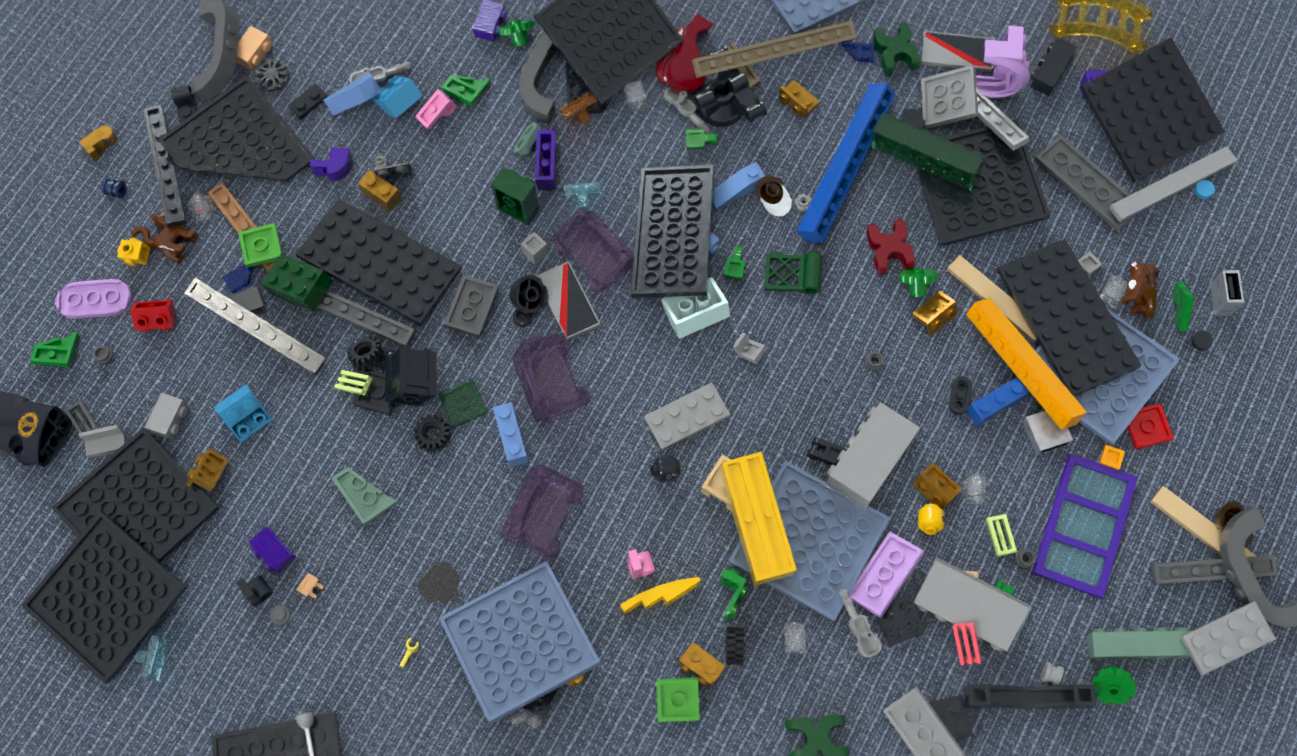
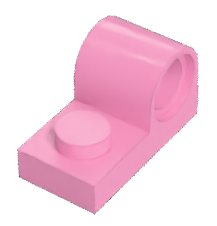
M437 89L415 117L426 128L431 129L441 116L446 117L452 114L456 104L444 92Z
M636 549L628 551L627 564L632 580L655 572L649 551L637 553Z

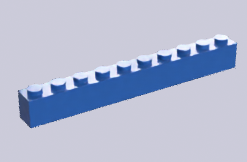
M872 83L869 85L797 229V232L806 242H824L896 94L888 83Z

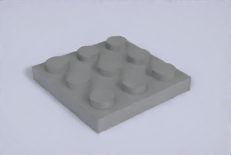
M973 65L921 79L925 129L978 116L976 70Z

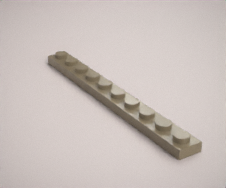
M848 21L692 60L696 78L852 40L857 38L853 21Z

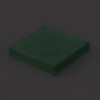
M473 378L438 393L453 429L489 413Z

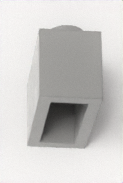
M161 393L145 428L152 434L172 440L179 431V424L182 418L188 412V405L182 399Z

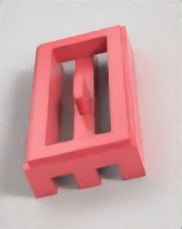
M974 622L954 624L953 631L960 665H965V663L970 665L973 662L980 664L982 659ZM966 628H970L975 657H972ZM959 629H962L967 658L964 657Z

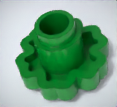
M516 19L498 29L500 36L510 35L511 42L517 47L528 44L527 30L534 28L535 24L533 19L523 21Z
M914 268L903 270L899 273V281L909 284L911 296L915 297L925 296L926 291H928V284L938 280V272L930 269Z
M1116 666L1107 667L1106 669L1099 670L1098 676L1092 678L1097 699L1105 704L1113 702L1116 705H1121L1129 702V697L1135 696L1136 682L1131 679L1129 672Z

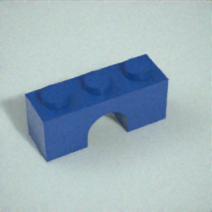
M1016 377L970 404L967 413L978 427L992 419L1004 408H1011L1025 400L1030 391Z

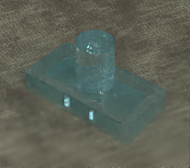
M600 182L563 185L564 195H577L578 207L589 206L588 194L601 193Z
M151 636L148 650H138L136 652L135 661L144 663L140 677L159 681L169 640Z

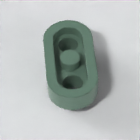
M531 123L515 145L514 150L519 155H527L532 150V145L537 140V130H541L537 123Z

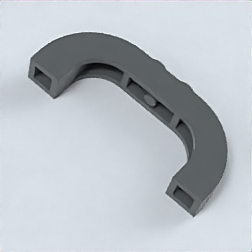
M202 0L199 2L198 17L212 25L215 24L212 60L208 68L201 75L192 78L191 94L204 101L215 97L226 86L236 63L239 16L232 6L221 0Z
M544 33L537 41L534 49L530 50L527 63H524L522 66L519 90L521 101L526 111L533 118L549 124L555 112L554 100L541 96L535 89L552 54L558 49L547 34Z
M1258 507L1247 508L1237 513L1228 521L1220 538V554L1226 568V576L1233 582L1237 598L1242 601L1244 606L1255 601L1267 624L1296 627L1297 600L1280 607L1272 605L1266 599L1245 556L1244 547L1249 535L1266 526Z

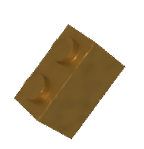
M370 170L358 183L362 194L389 212L402 199L396 187Z

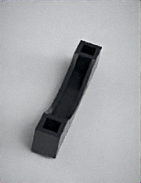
M968 684L964 687L966 708L1090 709L1096 706L1094 684L1059 686Z

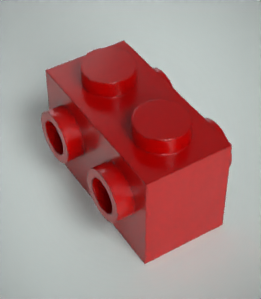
M173 300L135 302L130 309L135 331L169 330L173 328L177 321Z

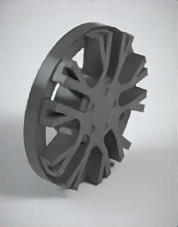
M276 59L266 60L267 62L259 64L258 69L255 71V77L261 88L275 91L285 86L288 82L289 71L284 63ZM269 83H273V87H268Z

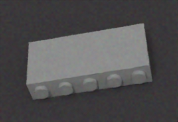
M881 402L877 408L874 406L871 408L867 415L869 417L868 421H862L857 429L859 434L851 437L847 443L849 446L847 451L842 450L837 458L838 464L836 466L832 465L827 472L829 477L826 483L864 508L869 506L920 429L919 426Z
M937 557L914 599V603L917 604L916 608L923 612L930 611L934 613V617L940 621L946 622L947 620L953 623V625L974 622L977 640L983 641L984 639L990 642V646L998 651H1002V649L1008 651L1030 609L1029 604Z

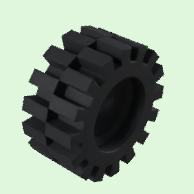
M362 336L361 340L357 338L356 343L353 341L351 343L352 346H348L347 356L352 366L358 371L362 369L364 372L367 368L369 371L373 370L372 367H378L377 363L381 364L382 359H384V350L376 337L368 336L366 338Z
M426 415V419L422 417L421 422L418 421L416 423L417 427H414V437L422 449L424 448L425 451L431 450V452H435L436 449L440 451L441 447L445 448L447 446L446 442L449 443L451 433L449 426L440 416L438 418L437 415H433V417ZM430 427H436L440 431L439 436L434 440H429L425 437V432Z
M726 627V665H743V627Z

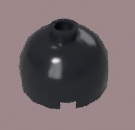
M532 275L523 276L515 280L510 288L509 296L512 305L517 310L524 313H537L541 307L546 305L548 289L541 282L542 279Z

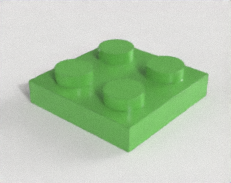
M275 223L238 232L247 268L276 261L280 254H283Z
M698 677L656 679L658 722L700 720Z

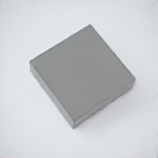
M1091 251L1078 260L1088 277L1103 265Z

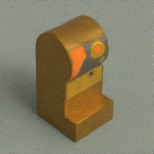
M104 125L80 140L79 143L90 157L96 161L100 158L98 153L107 146H112L116 143L117 136L111 127Z

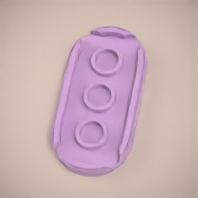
M119 279L72 282L65 285L64 289L58 292L55 303L61 314L70 319L115 316L128 309L132 302V291L127 284Z

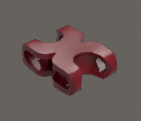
M903 219L895 220L893 233L890 235L881 233L876 224L867 225V240L869 247L876 251L873 262L878 275L886 274L888 268L887 260L890 259L901 261L906 270L914 268L915 258L910 244L904 243L908 233Z

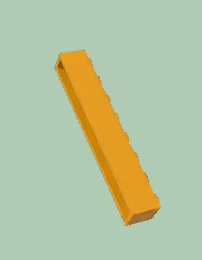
M991 298L975 302L966 314L967 317L1061 430L1076 425L1087 413L1086 410Z

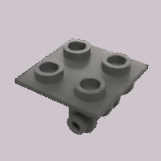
M378 155L375 158L376 169H372V171L381 178L390 177L391 173L405 174L413 168L409 162L389 166L385 157Z

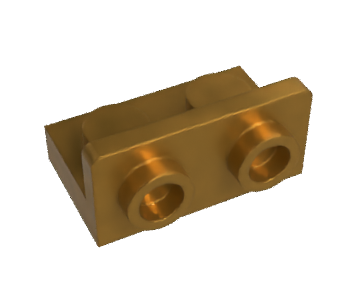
M795 80L786 87L782 85L779 89L780 100L784 104H788L795 114L803 118L807 117L819 106L820 102Z
M939 291L916 309L912 315L914 319L926 326L928 334L933 335L948 321L955 318L958 310L956 301Z
M208 448L204 454L200 453L194 463L197 466L196 468L192 467L186 477L189 480L186 485L190 487L192 483H195L211 492L229 459Z
M933 462L913 482V486L942 510L962 490L957 483Z
M694 642L678 660V663L681 664L680 669L687 674L693 673L698 677V682L705 687L707 685L712 687L726 668L724 664Z

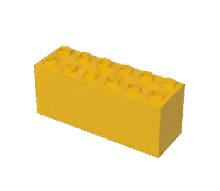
M762 452L722 462L720 472L753 585L757 586L793 576L797 569Z

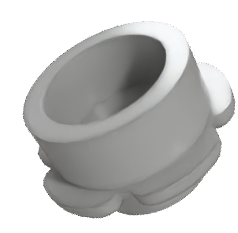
M800 194L798 198H795L794 204L799 211L805 212L812 198L808 195Z

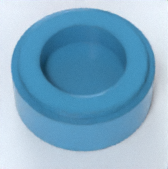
M1208 180L1199 181L1194 188L1195 195L1200 199L1210 198L1215 191L1213 183Z

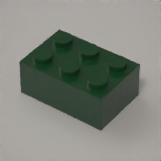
M502 167L491 184L497 210L528 226L540 209L535 184L531 179L519 176L514 170Z
M280 254L261 285L271 295L314 312L333 283V280L320 268Z

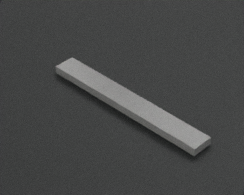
M1226 146L1110 205L1109 209L1117 220L1122 222L1199 181L1235 164L1238 160Z

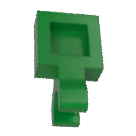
M704 129L686 130L687 149H704L705 143L717 144V133L704 134Z
M735 246L733 258L727 257L724 277L742 280L745 260H740L742 247Z

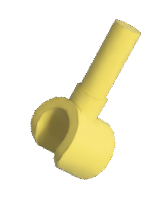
M412 638L406 642L407 651L400 663L402 667H405L411 654L419 650L418 642L415 647H410Z

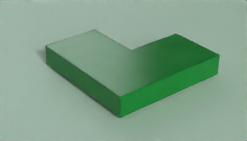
M1175 281L1172 297L1178 306L1175 325L1180 331H1187L1194 296L1182 281Z

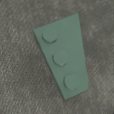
M349 467L332 477V480L364 526L397 504L395 500L384 494L380 489L373 486Z

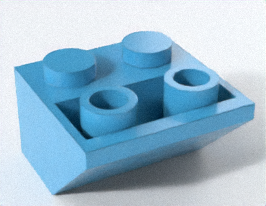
M394 76L388 81L389 84L380 88L382 92L372 97V99L390 117L397 118L423 95L411 78Z
M246 384L214 406L218 415L240 442L273 420Z

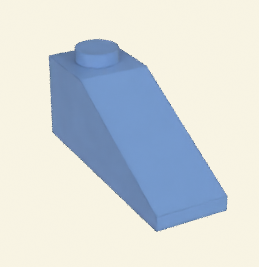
M368 72L325 98L324 102L334 116L371 99L382 91L373 76Z
M757 162L739 170L713 190V205L716 210L756 190L757 181L765 176Z

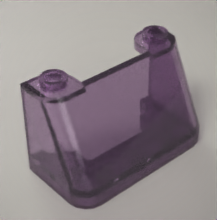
M579 207L550 239L555 244L553 246L555 250L561 254L563 252L569 254L590 277V287L596 292H604L633 268L634 253L598 215L590 210Z
M564 333L525 339L513 355L514 367L533 417L538 422L583 407L591 401L589 391L585 387L577 388L565 357L570 350V343Z
M543 464L532 467L525 477L502 528L500 537L508 542L552 558L559 549L558 540L555 538L570 504H573L575 501L578 502L582 497L583 492L581 490L584 485Z

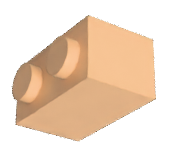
M250 26L238 41L236 63L253 71L259 65L265 53L271 48L272 43L269 36Z

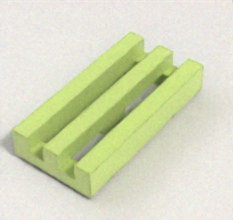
M342 370L341 374L343 376L338 377L339 384H335L334 387L338 390L365 396L373 378L369 375ZM350 377V378H354V379L364 380V381H366V382L356 381V380L347 379V378ZM348 383L356 386H362L363 389L345 386L344 384Z
M1006 514L986 518L996 557L1016 554L1017 549ZM1001 519L1010 546L1009 550L1007 549L999 520ZM992 521H994L1003 551L1000 550V546Z

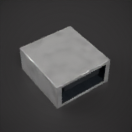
M1239 270L1222 271L1210 284L1215 316H1231L1244 303Z
M1046 411L1027 416L1022 421L1036 455L1067 446L1073 441L1069 429L1061 430Z

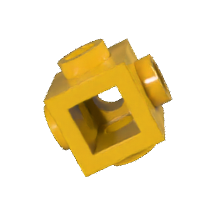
M135 238L121 240L117 257L129 266H135L136 264L147 265L151 247Z

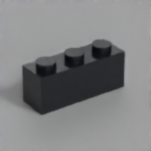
M1059 37L1055 43L1051 42L1046 50L1048 53L1047 57L1043 56L1038 64L1040 69H1035L1030 78L1033 80L1030 87L1050 96L1073 57L1077 46Z

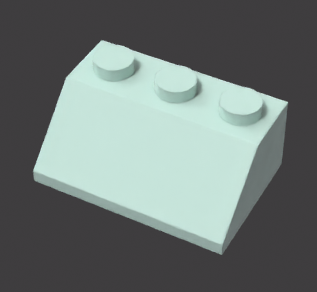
M712 277L708 278L707 296H679L661 299L670 324L679 339L730 317L728 301Z

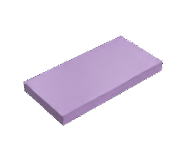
M889 532L856 580L848 595L854 603L881 618L924 555V550Z

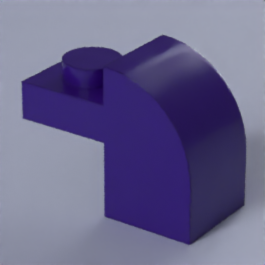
M331 147L329 160L311 159L310 168L313 174L317 176L328 175L331 182L339 181L346 177L351 169V152L349 148Z

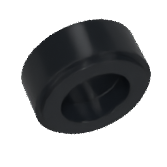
M516 309L513 313L515 325L527 327L532 321L531 313H524Z
M1198 331L1192 337L1191 342L1195 349L1205 351L1212 345L1213 338L1206 331Z

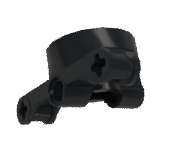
M722 45L720 49L708 52V55L729 50L725 45ZM737 68L719 72L718 78L708 80L700 87L697 94L694 95L699 117L705 123L715 127L733 125L741 119L743 113L750 123L760 116L767 115L764 103L755 97L749 87L747 77L743 72L740 73ZM723 94L727 96L715 99L714 95Z

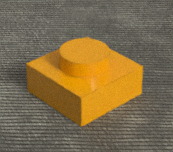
M1105 445L1099 464L1119 470L1125 451Z

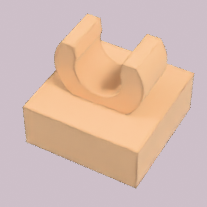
M308 573L296 590L305 596L309 595L316 598L317 596L312 592L313 588L323 589V586L317 582L319 579Z

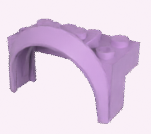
M1008 26L1003 41L985 40L984 62L993 64V77L976 75V87L987 98L1011 96L1028 84L1030 72L1028 70L1029 61H1026V51L1023 50V46L1026 43V35L1023 34L1024 27Z

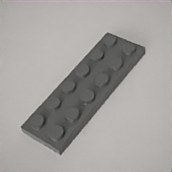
M1061 134L1035 157V161L1116 232L1135 216L1133 215L1122 222L1117 220L1109 207L1130 194Z

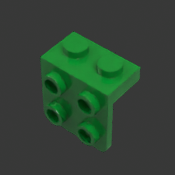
M724 569L720 578V584L736 591L724 616V621L728 622L729 618L734 619L739 607L737 602L738 600H743L748 588L745 586L746 579L740 577V573L734 569H729V571Z

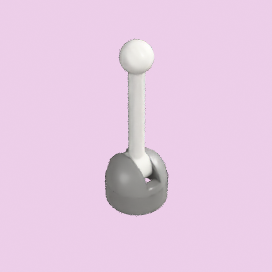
M313 712L296 716L298 726L305 729L309 755L314 756L309 728L314 723Z

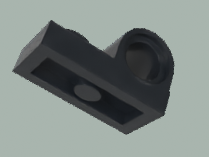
M190 85L170 90L172 100L177 107L179 123L197 111L196 99L191 94L192 88Z
M261 575L253 578L248 583L243 578L236 582L245 597L255 608L273 594V590Z

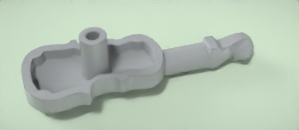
M404 62L386 70L380 65L370 70L364 68L361 71L352 73L349 80L352 83L370 72L376 83L382 82L390 75L401 73L404 69H410L411 63Z
M668 87L664 92V98L670 104L675 105L683 116L689 117L697 128L704 129V134H709L710 129L695 114L697 107L691 100L686 98L687 93L681 91L679 94L671 87Z
M841 589L839 596L843 598V604L851 618L849 627L852 630V634L857 638L855 646H857L859 654L865 658L878 654L882 649V643L877 637L878 634L871 632V625L868 623L867 617L857 614L852 600L848 596V591Z

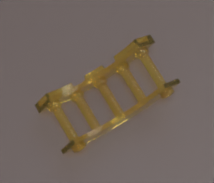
M1055 0L1060 6L1058 22L1048 25L1047 28L1056 37L1092 35L1117 42L1130 52H1137L1148 48V45L1140 39L1142 22L1151 19L1153 12L1139 1L1135 3L1131 0ZM1080 5L1078 21L1065 22L1068 6ZM1088 5L1101 6L1098 23L1085 21ZM1108 8L1120 12L1118 27L1106 24ZM1127 16L1135 21L1133 34L1125 30Z

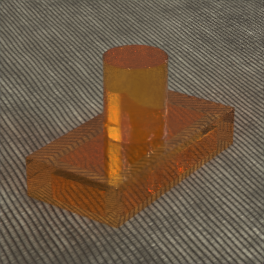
M588 93L560 108L559 111L565 118L576 113L580 123H584L590 119L585 107L595 103L597 99L595 95Z

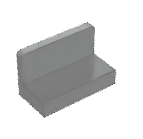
M118 425L79 433V438L85 441L86 456L88 458L114 453L127 442L125 431Z

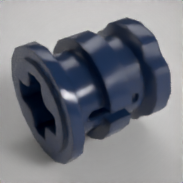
M108 178L103 180L101 184V192L103 194L116 196L119 199L123 198L126 194L127 186L124 181Z

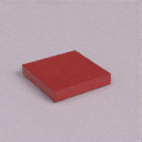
M1161 403L1142 407L1127 426L1135 450L1174 440Z

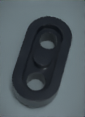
M957 377L952 383L948 406L953 414L962 415L969 408L972 383L967 377ZM958 386H963L964 390H959ZM955 404H960L961 408H957Z

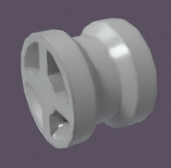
M1046 662L1040 681H1048L1053 686H1058L1062 679L1064 668L1061 666L1055 667L1052 663Z

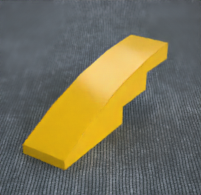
M699 577L656 586L620 604V608L626 615L641 604L645 610H648L661 600H664L668 606L700 585L701 580Z

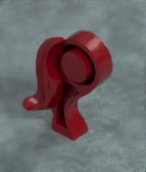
M696 14L684 28L676 29L684 40L656 63L655 73L662 85L668 82L675 92L680 94L681 91H685L687 95L695 93L705 82L706 76L696 78L692 63L693 59L702 57L696 45V38L706 34L713 26V23Z

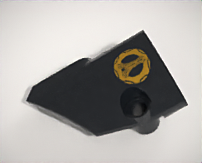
M0 391V450L14 457L24 466L30 464L42 467L47 466L71 431V419L59 407L31 402L23 396Z

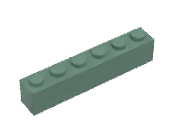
M1186 627L1175 628V631H1167V628H1155L1154 631H1147L1146 628H1136L1134 632H1126L1125 628L1113 629V632H1106L1105 629H1093V632L1087 635L1089 660L1189 659L1191 656L1180 637L1191 631H1188Z

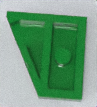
M450 75L442 85L441 91L472 107L489 86L490 79L484 78L483 81L474 80L473 77Z
M73 332L71 336L63 339L57 337L48 342L35 344L30 362L32 365L70 367L79 334Z

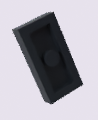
M315 83L288 106L302 120L322 104L328 96Z

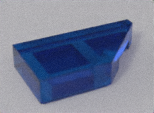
M843 41L842 47L855 61L874 63L876 44Z
M244 264L222 277L232 294L249 285L251 273L255 266L247 268Z

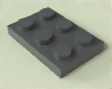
M463 275L444 326L481 337L498 293L499 285Z

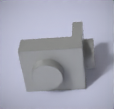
M742 333L733 346L740 358L758 364L767 350L765 345L750 340L746 333Z

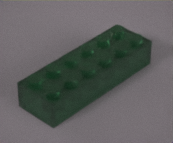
M882 113L872 130V148L970 191L973 190L982 173L985 156L980 152L966 149L959 143H952L945 137L931 134L930 131L917 128L910 122H903L894 115Z

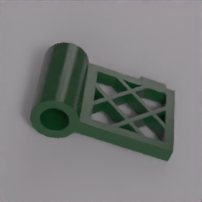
M771 251V254H767L764 290L800 291L806 294L820 293L823 256L818 251H809L805 255H783L782 251ZM779 260L782 265L774 270L770 266V261ZM792 260L800 261V266L794 271L788 265ZM786 267L791 273L783 279L778 272ZM774 275L781 280L777 285H769V280ZM792 276L799 280L798 286H790L786 281Z

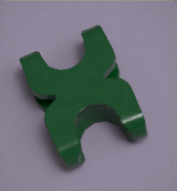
M906 22L899 24L898 36L896 37L887 36L882 28L873 30V43L876 52L882 54L880 64L885 76L893 74L894 62L896 61L907 63L910 70L919 69L920 56L917 47L914 44H910L912 32Z
M826 715L818 720L817 725L808 717L785 721L787 730L801 732L806 740L804 748L794 750L788 756H816L818 751L821 756H849V749L847 747L833 745L828 737L829 731L832 728L841 727L845 724V716Z

